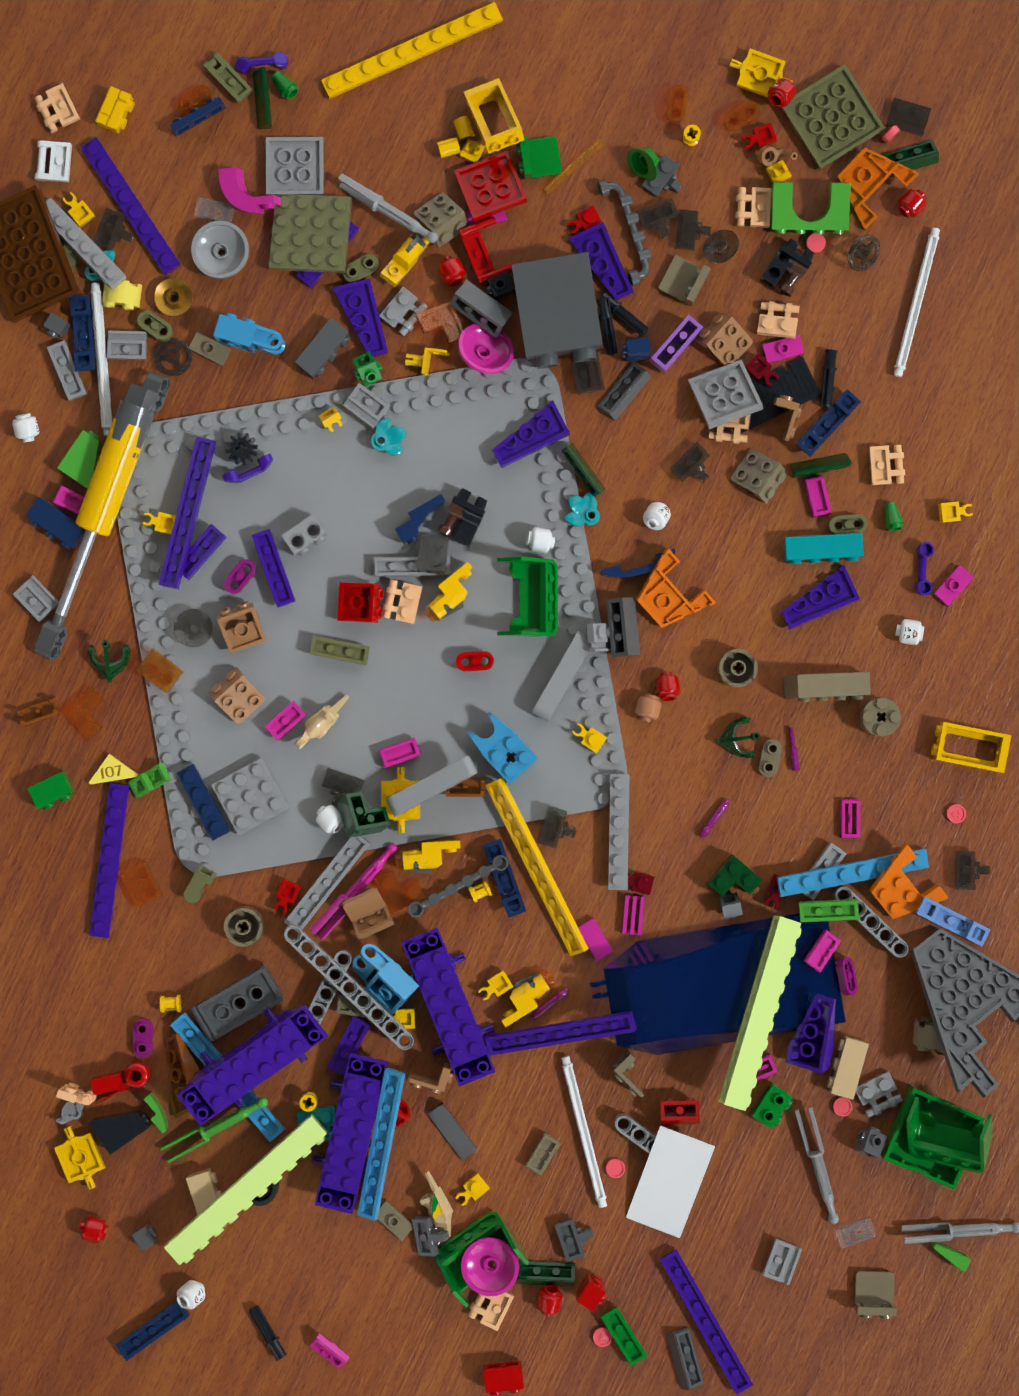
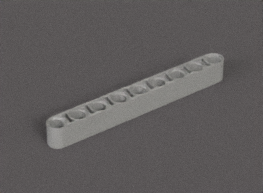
M289 924L285 928L284 936L286 941L402 1050H408L413 1046L414 1040L411 1032L300 926ZM290 929L298 931L299 934L296 938L288 936L287 933ZM305 942H309L313 946L308 952L301 948ZM318 956L326 957V963L323 965L317 964L315 960ZM332 969H338L341 972L337 978H332L329 974ZM347 982L355 985L352 991L344 990L343 987ZM364 995L368 997V1002L363 1005L359 1004L358 998ZM374 1009L382 1011V1015L378 1018H374L371 1014ZM387 1023H395L396 1028L393 1031L386 1030ZM404 1035L410 1037V1041L407 1044L399 1042L400 1038Z

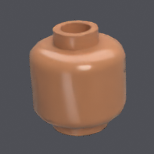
M645 693L644 696L638 698L635 714L640 716V721L650 723L651 720L659 718L662 707L659 697Z

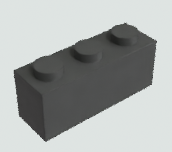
M468 280L456 291L449 304L494 337L501 333L513 315L510 310Z
M330 318L297 358L295 364L313 379L317 376L320 377L326 370V364L333 362L337 357L339 348H344L348 344L350 333L334 319Z
M635 597L606 600L612 657L641 655Z

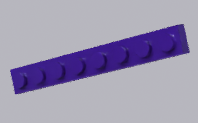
M97 137L81 146L80 148L165 276L181 266Z
M196 437L158 584L160 586L179 590L216 446L215 440Z
M113 783L109 785L90 936L110 938L130 789L128 785Z
M632 1011L486 1035L485 1042L489 1055L492 1056L635 1032L637 1027Z
M677 1249L661 1257L660 1260L736 1395L753 1386L752 1381Z

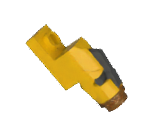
M413 232L393 255L392 260L380 273V277L393 287H396L416 264L419 256L430 243L427 238Z
M468 562L438 586L443 593H439L426 606L427 609L424 610V613L433 623L436 620L439 621L464 607L463 601L468 592L459 580L462 579L464 581L472 575L470 571L473 567Z
M460 840L422 842V850L418 848L395 853L396 869L431 874L433 869L442 865V849H445V853L457 852V849L461 848Z
M542 971L540 974H534L515 983V989L511 992L510 999L515 1005L516 1010L512 1008L503 1014L504 1017L501 1021L505 1027L538 1008L535 999H539L556 984L549 971L545 973Z

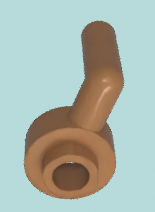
M763 146L758 152V161L765 166H772L778 157L785 156L795 160L798 155L796 152L786 148L776 150L771 146Z

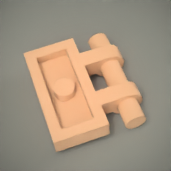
M63 83L45 91L48 99L43 100L41 95L34 98L38 111L42 113L45 119L44 124L51 133L58 131L55 125L56 122L60 121L64 128L80 120ZM50 106H53L56 112L52 116L48 110Z
M739 187L738 195H736L738 208L737 212H735L737 226L744 227L745 219H750V227L769 228L771 188L752 187L751 195H747L746 188ZM745 202H751V212H745Z
M769 301V303L761 302V310H768V314H760L757 335L795 339L798 318H792L791 313L799 314L800 306L793 305V303L778 304L775 301ZM774 311L785 312V317L774 316Z
M751 414L717 426V432H709V439H715L716 442H722L723 440L733 441L734 444H739L740 442L747 443L748 435H741V429L749 430ZM724 427L734 428V434L723 433Z
M889 445L869 447L871 486L892 484L891 477L893 476L896 477L897 484L904 483L905 469H903L902 461L904 459V452H902L901 445H894V453H889ZM891 459L895 460V470H891Z
M390 580L389 587L386 589V602L382 607L384 610L382 617L390 619L391 612H396V621L414 624L423 587L403 583L402 590L396 589L398 581ZM395 595L400 596L398 607L393 606Z
M69 1083L58 1090L56 1097L72 1103L77 1102L83 1105H90L96 1100L97 1095H93V1090L84 1092L83 1089H80L79 1085Z
M508 1291L498 1296H484L478 1293L475 1302H472L470 1306L471 1310L468 1316L475 1319L477 1314H481L483 1316L480 1323L498 1331L514 1298V1294ZM485 1298L490 1299L486 1309L481 1306Z

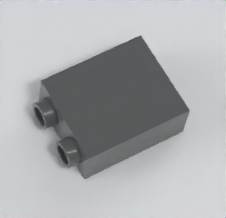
M584 252L513 264L512 271L527 360H535L536 369L558 366V356L573 354L574 362L576 363L597 359L596 350L603 349L589 253Z

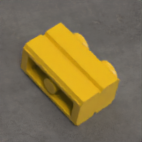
M110 86L95 120L97 125L117 134L120 133V130H124L127 124V119L125 118L128 112H132L135 104L132 95Z

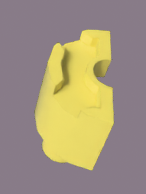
M124 280L111 290L104 283L103 306L115 308V305H122V309L125 310L139 308L142 285L131 284L130 281Z

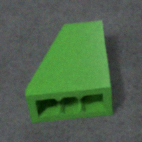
M84 430L80 433L57 467L87 489L99 460L102 443L98 440L99 436L91 430L88 433Z

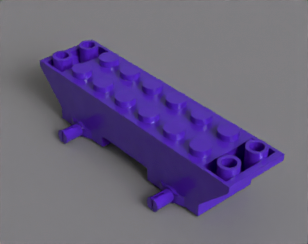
M438 927L402 941L413 973L409 974V976L418 982L442 1042L441 1045L431 1048L433 1055L435 1056L445 1051L459 1087L494 1073L495 1069L484 1041V1035L495 1030L492 1024L483 1028L477 1024L456 972V964L466 960L463 957L464 953L453 957L448 952Z
M305 1005L292 1010L289 1008L278 1015H274L270 1008L267 1007L262 1012L268 1018V1022L258 1030V1033L228 1054L224 1053L219 1058L212 1060L206 1051L199 1055L205 1066L195 1074L194 1078L177 1096L200 1126L234 1102L237 1107L243 1105L245 1102L242 1100V1096L296 1058L301 1063L306 1061L307 1057L304 1053L328 1037Z
M350 1053L344 1081L341 1083L331 1080L329 1088L340 1090L341 1094L326 1156L323 1158L314 1155L312 1163L323 1165L315 1201L316 1206L353 1214L360 1183L366 1171V1157L388 1061Z

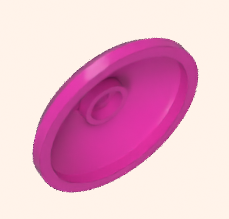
M473 324L467 327L459 337L458 351L461 358L469 367L484 374L500 373L506 370L513 360V344L503 331L497 337H494L479 325Z
M486 1237L473 1242L467 1248L462 1258L461 1270L465 1282L472 1290L484 1296H498L507 1292L514 1285L519 1274V1261L509 1244L498 1238ZM489 1261H494L495 1266H491Z

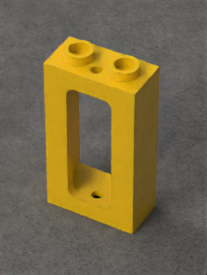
M499 78L464 91L466 104L488 154L524 141L522 127ZM494 100L497 102L509 130L491 136L479 106Z
M940 722V725L936 726L935 736H937V740L931 749L933 760L998 773L1005 772L1012 735L947 722ZM947 734H954L994 742L997 744L995 760L987 761L947 753L943 749L945 737Z

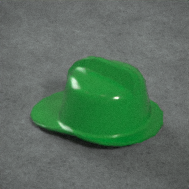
M648 147L635 148L628 151L627 162L631 171L636 176L654 181L657 178L659 157Z

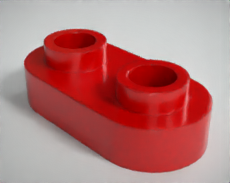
M487 651L463 652L456 658V666L463 672L486 671L494 665V657ZM484 657L488 659L486 665L481 663V659ZM465 658L469 660L467 666L462 665V660Z

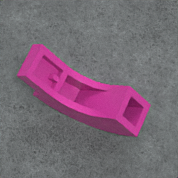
M237 167L218 169L222 192L227 200L236 208L249 213L264 215V209H275V206L281 205V197L275 195L251 196L245 187L243 169Z

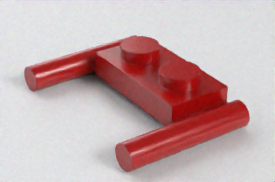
M494 216L458 230L479 284L487 282L488 279L504 272H512L513 263L496 270L494 269L479 231L496 224Z

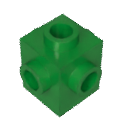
M370 351L353 359L357 368L354 370L358 381H363L365 387L382 379L380 374L382 367L378 360L374 361Z

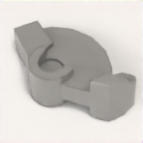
M68 1101L62 1108V1117L56 1119V1122L66 1124L71 1120L80 1119L83 1115L84 1105Z

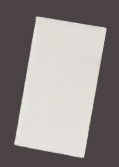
M660 1126L626 1218L680 1238L715 1146Z

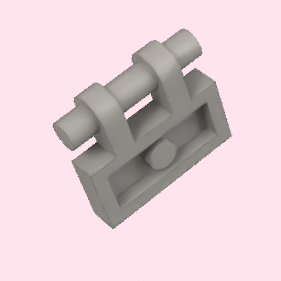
M402 287L379 317L393 329L398 324L402 325L403 327L399 330V333L405 336L408 331L411 332L413 330V325L419 318L422 319L428 306L422 302L419 307H416L414 304L418 301V298L405 287ZM410 310L413 312V314L408 319V321H406L404 317Z
M889 1071L857 1085L856 1094L861 1104L864 1106L870 1103L872 1107L865 1111L868 1118L873 1115L878 1116L882 1114L881 1111L889 1107L894 1108L897 1106V1103L903 1101L900 1094L894 1097L891 1094L897 1087ZM885 1095L887 1100L877 1105L875 1100Z

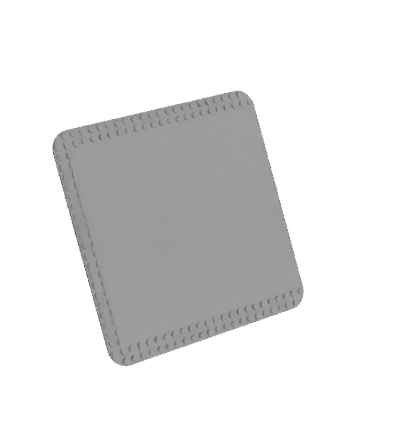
M517 358L512 360L506 370L497 374H484L471 367L431 373L427 376L420 375L366 386V388L390 405V408L381 420L389 418L392 427L399 426L406 430L405 438L399 443L403 452L398 455H389L385 451L373 449L371 438L376 433V427L372 428L343 406L356 387L151 423L117 514L159 763L164 764L171 777V780L163 784L174 848L179 860L187 869L195 873L201 864L217 873L215 877L336 856L349 838H347L344 825L337 833H326L316 823V812L322 806L334 805L339 810L337 801L345 794L363 791L368 809L381 807V781L397 779V767H405V779L421 781L460 759L470 756L478 772L472 777H485V785L501 778L500 773L482 755L467 733L471 730L480 738L491 737L494 733V725L487 716L489 712L513 730L538 758L511 784L504 779L525 822L587 812L610 805V774H627V765L607 652L588 651L548 722L531 713L577 631L587 635L586 624L601 623L584 524L577 527L565 520V517L572 512L568 498L570 496H579L574 468L561 452L562 449L570 444L569 437L558 440L503 468L500 467L492 451L508 436L520 429V426L532 419L537 412L544 409L552 400L566 425L560 387L555 375L549 368L536 369L535 360L529 361L527 358ZM335 406L342 417L340 419L342 427L335 422L332 424L334 431L331 432L328 427L325 428L318 415ZM239 432L242 434V438L248 433L249 439H255L253 444L258 445V449L253 450L258 455L250 456L253 459L252 463L246 459V465H243L241 460L236 465L235 459L229 460L228 458L232 453L228 454L225 452L226 449L231 448L226 445V442L233 443L234 441L230 437L233 435L238 439L237 434ZM196 437L215 440L216 446L190 547L210 524H213L227 538L190 580L182 575L180 587L177 590L158 585L171 535L154 531L155 525L146 526L142 522L148 523L151 521V517L144 515V513H150L154 517H158V512L176 516ZM377 439L379 444L384 443L382 439ZM240 445V449H237V451L239 450L241 453H244L243 450L246 448ZM267 454L272 455L273 462L265 472L241 483L224 482L222 477L224 474L236 470L238 475L259 466L258 458ZM462 488L471 492L467 502L472 505L475 504L478 496L487 500L484 510L486 513L470 547L454 539L462 523L459 520H456L451 528L454 530L452 537L437 531L441 524L445 525L454 495H458ZM442 494L446 503L439 506L426 518L419 529L420 535L417 536L418 540L409 545L407 542L403 544L395 529L411 520L408 512ZM314 514L327 533L324 536L326 539L318 545L314 543L308 547L310 550L306 554L295 556L281 535ZM310 527L308 530L309 535H317L318 527ZM534 527L549 529L552 537H555L553 549L550 548L546 554L531 552L529 547L526 546L528 531H532ZM267 529L271 530L296 602L277 608L252 538L253 534ZM301 537L294 538L293 546H301L303 540ZM450 556L451 575L468 562L473 567L470 571L472 575L464 581L462 579L459 580L468 592L463 601L464 607L444 619H439L429 607V604L439 593H443L438 586L450 576L374 577L373 557ZM522 556L552 559L556 562L558 567V630L554 636H497V632L510 631L509 624L514 617H519V579H514L509 572L510 563L497 562V558ZM247 559L252 561L256 566V573L240 593H229L224 587L225 579L241 560ZM249 566L243 568L244 573L250 571ZM390 580L398 581L396 589L402 590L403 583L423 587L414 624L396 621V612H391L390 619L382 617L378 620V623L337 621L340 582L381 585L384 591L383 599L380 600L379 605L381 609L386 602V589L389 587ZM237 581L232 582V588H236L238 586ZM395 595L393 606L398 607L400 596ZM243 601L253 602L267 641L230 654L219 627L217 615L224 608L229 607L230 610L238 608L237 605ZM313 635L369 646L367 666L310 655ZM487 651L494 657V665L486 671L463 672L456 666V658L463 652ZM486 657L482 658L481 663L486 665L488 659ZM468 659L462 660V665L467 666L469 664ZM236 667L265 697V702L241 724H237L228 716L208 693L213 685L223 680L225 675ZM345 695H348L350 698L338 711L340 716L327 733L319 740L317 738L311 739L304 747L299 749L294 742L304 734L305 722L324 706L330 705L332 707ZM292 701H295L306 716L277 741L265 726ZM577 723L582 724L586 731H589L592 727L607 737L597 754L581 744L583 737L575 736L572 731L575 733L581 732V727ZM415 737L421 756L384 768L379 750ZM508 752L506 754V761L515 762L516 759L514 757L516 754ZM263 757L290 808L238 836L211 785ZM192 764H195L230 832L212 841L177 775V772ZM485 787V797H446V791L421 803L420 819L405 821V833H397V821L389 819L391 825L380 833L363 835L362 837L370 842L366 850L387 847L390 843L400 845L502 827L505 824Z

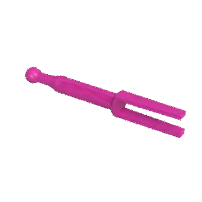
M388 844L385 852L371 863L345 894H340L310 929L313 934H316L344 901L359 895L383 868L389 856L397 851L396 844ZM343 906L318 935L321 940H324L347 914Z

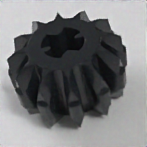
M239 432L237 434L238 439L232 435L230 438L234 442H226V445L231 448L225 450L228 454L232 453L228 457L229 460L235 459L236 465L240 463V460L243 465H246V459L252 463L253 459L250 456L258 455L257 452L253 451L258 449V445L253 444L255 439H249L248 433L242 438V434ZM240 445L246 448L243 450L244 453H241L239 450L237 451V449H240Z

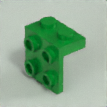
M525 135L524 141L516 144L517 155L521 154L522 162H519L520 174L524 173L525 180L561 174L559 148L555 136L527 140V135Z

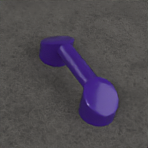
M276 52L271 57L248 59L242 56L236 60L235 68L240 74H247L251 67L274 64L277 69L283 70L288 66L289 61L282 52Z
M267 454L258 458L259 466L238 475L236 470L222 476L224 482L241 483L265 472L273 462L272 455Z
M929 542L919 544L916 549V555L919 557L918 582L915 583L914 589L921 596L929 595L932 592V584L926 580L927 557L932 556L934 553V547Z

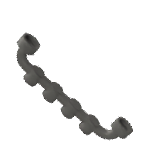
M606 179L598 181L597 185L601 196L610 194V190H615L618 194L619 204L623 209L625 222L629 227L631 240L635 245L637 257L642 266L639 273L637 270L629 271L628 279L632 287L639 285L640 280L645 278L649 272L648 260L651 259V253L649 248H643L642 242L645 241V235L643 230H637L636 224L639 223V217L637 212H631L630 206L633 205L631 194L626 195L624 189L618 183H607Z
M498 855L494 858L493 863L481 866L475 873L465 875L462 880L455 884L447 885L444 890L438 893H432L424 901L412 902L408 907L409 914L412 917H419L423 914L425 908L438 904L441 899L447 896H453L458 890L465 886H471L474 881L481 877L489 876L494 870H505L509 864L507 857Z

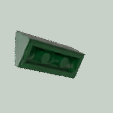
M260 67L253 73L257 127L259 130L272 129L268 75L266 68Z
M933 140L882 154V156L912 170L939 162V152Z
M570 443L561 450L592 495L596 497L601 494L605 487L574 444Z
M843 453L791 464L793 478L848 468L852 463L848 455Z
M519 1261L517 1284L575 1285V1263L529 1261L530 1263L526 1265L523 1261Z

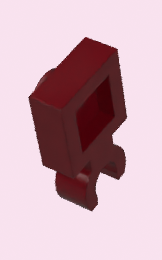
M759 353L745 366L746 370L757 381L763 378L765 385L769 388L772 387L769 378L773 377L775 380H779L777 373L769 371L772 365Z
M635 872V876L632 877L628 873V885H632L631 891L650 895L654 876Z
M773 874L767 888V892L771 893V896L765 899L764 905L768 906L769 902L773 900L775 901L774 909L777 910L780 906V896L776 877L780 876Z

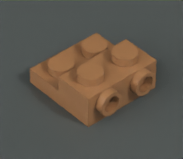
M243 601L237 605L238 608L230 610L227 607L220 610V614L217 615V621L230 654L267 641L253 602Z

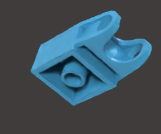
M231 313L219 315L213 335L217 342L251 353L259 350L278 355L284 351L285 342L279 332L256 325L255 321L244 318V321L239 320L236 315ZM279 340L277 345L271 346L272 341Z
M489 712L487 716L494 725V733L491 737L480 738L471 730L467 733L488 762L511 784L538 758L513 730ZM508 752L516 754L514 757L516 759L515 762L506 761V754Z
M373 944L364 945L360 950V955H357L352 961L353 970L367 985L365 989L392 1015L419 987L413 977L409 976L398 963L394 962ZM366 949L374 952L373 958H369L365 954ZM357 960H362L366 968H359L356 963Z

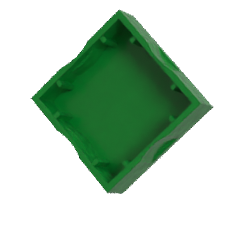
M909 1085L886 1139L885 1148L880 1156L888 1162L907 1170L919 1172L930 1180L955 1190L963 1169L919 1159L912 1156L908 1151L906 1120L914 1099L919 1097L920 1110L930 1111L935 1117V1123L972 1131L974 1125L983 1124L985 1118L980 1114Z

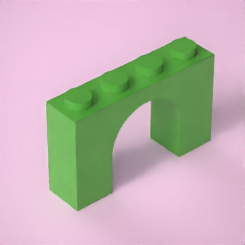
M772 182L770 229L775 230V233H786V230H794L796 234H805V230H813V234H824V230H832V234H843L844 230H849L851 183L829 182L828 206L825 213L814 221H803L793 210V183Z

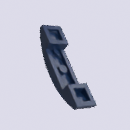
M90 296L70 297L71 316L73 317L75 372L95 370V341Z
M847 389L796 445L811 457L861 401Z
M672 549V550H671V552H672L673 554L676 553V552H675V549ZM663 552L655 555L657 562L659 561ZM657 562L621 572L620 566L617 565L601 570L600 574L610 578L637 577L653 571Z
M501 839L483 845L489 864L493 863L494 858L498 855L507 857ZM510 863L503 871H492L508 918L527 912Z

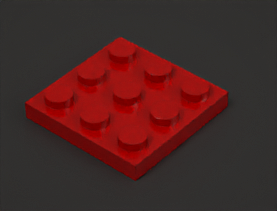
M508 151L454 170L474 222L528 202Z

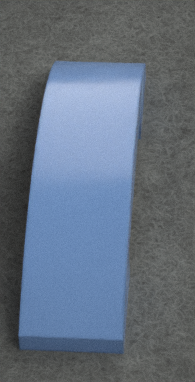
M925 896L916 911V914L980 946H983L991 930Z

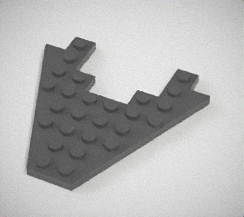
M939 929L910 952L955 1090L958 1093L971 1083L984 1098L998 1087L999 1084L974 1054L988 1043L975 1026L999 1007L1011 1022L1019 1017V975L951 934Z

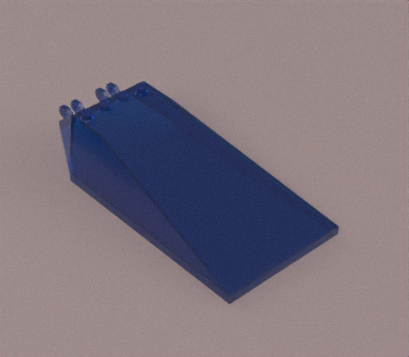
M800 912L782 915L781 917L801 923V934L795 943L796 951L789 963L790 972L785 977V988L778 1000L779 1009L774 1014L772 1020L774 1022L773 1029L769 1032L768 1036L797 1031L816 994L835 998L834 1024L845 1023L846 1019L839 989L834 953L820 973L803 962L823 930L830 932L828 921L800 922ZM773 917L638 940L603 968L605 980L590 983V986L594 988L606 985V992H597L592 997L593 999L608 997L611 1014L632 1011L637 1027L636 1031L615 1035L616 1045L649 1054L661 1055L736 1042Z

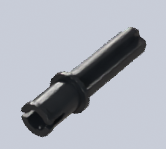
M607 292L603 294L604 297H609L612 314H615L640 336H644L649 328L623 307L622 302H617Z
M609 297L597 299L600 311L599 319L602 320L607 354L616 355L618 350L612 322L614 314L611 313Z
M825 350L820 406L831 407L834 376L837 370V350Z
M258 1305L252 1307L249 1313L264 1337L265 1345L269 1346L276 1361L282 1359L287 1353L279 1342V1336L276 1337L261 1308Z

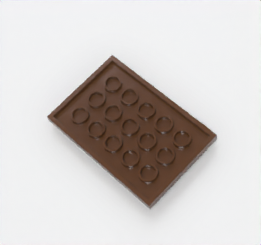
M34 185L0 201V294L11 322L15 323L80 293L39 185Z

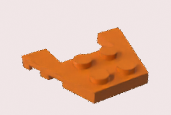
M864 148L838 175L840 182L851 183L850 202L865 230L878 216L864 202L891 174H894L907 187L919 175L917 171L867 148Z
M668 547L663 552L636 598L661 628L716 603L704 589L688 602L665 576L680 562Z
M906 842L901 846L902 849L897 856L895 855L892 858V863L886 871L883 870L869 889L892 919L917 911L924 896L937 903L949 898L938 883L923 894H920L908 879L902 868L916 859L917 856Z

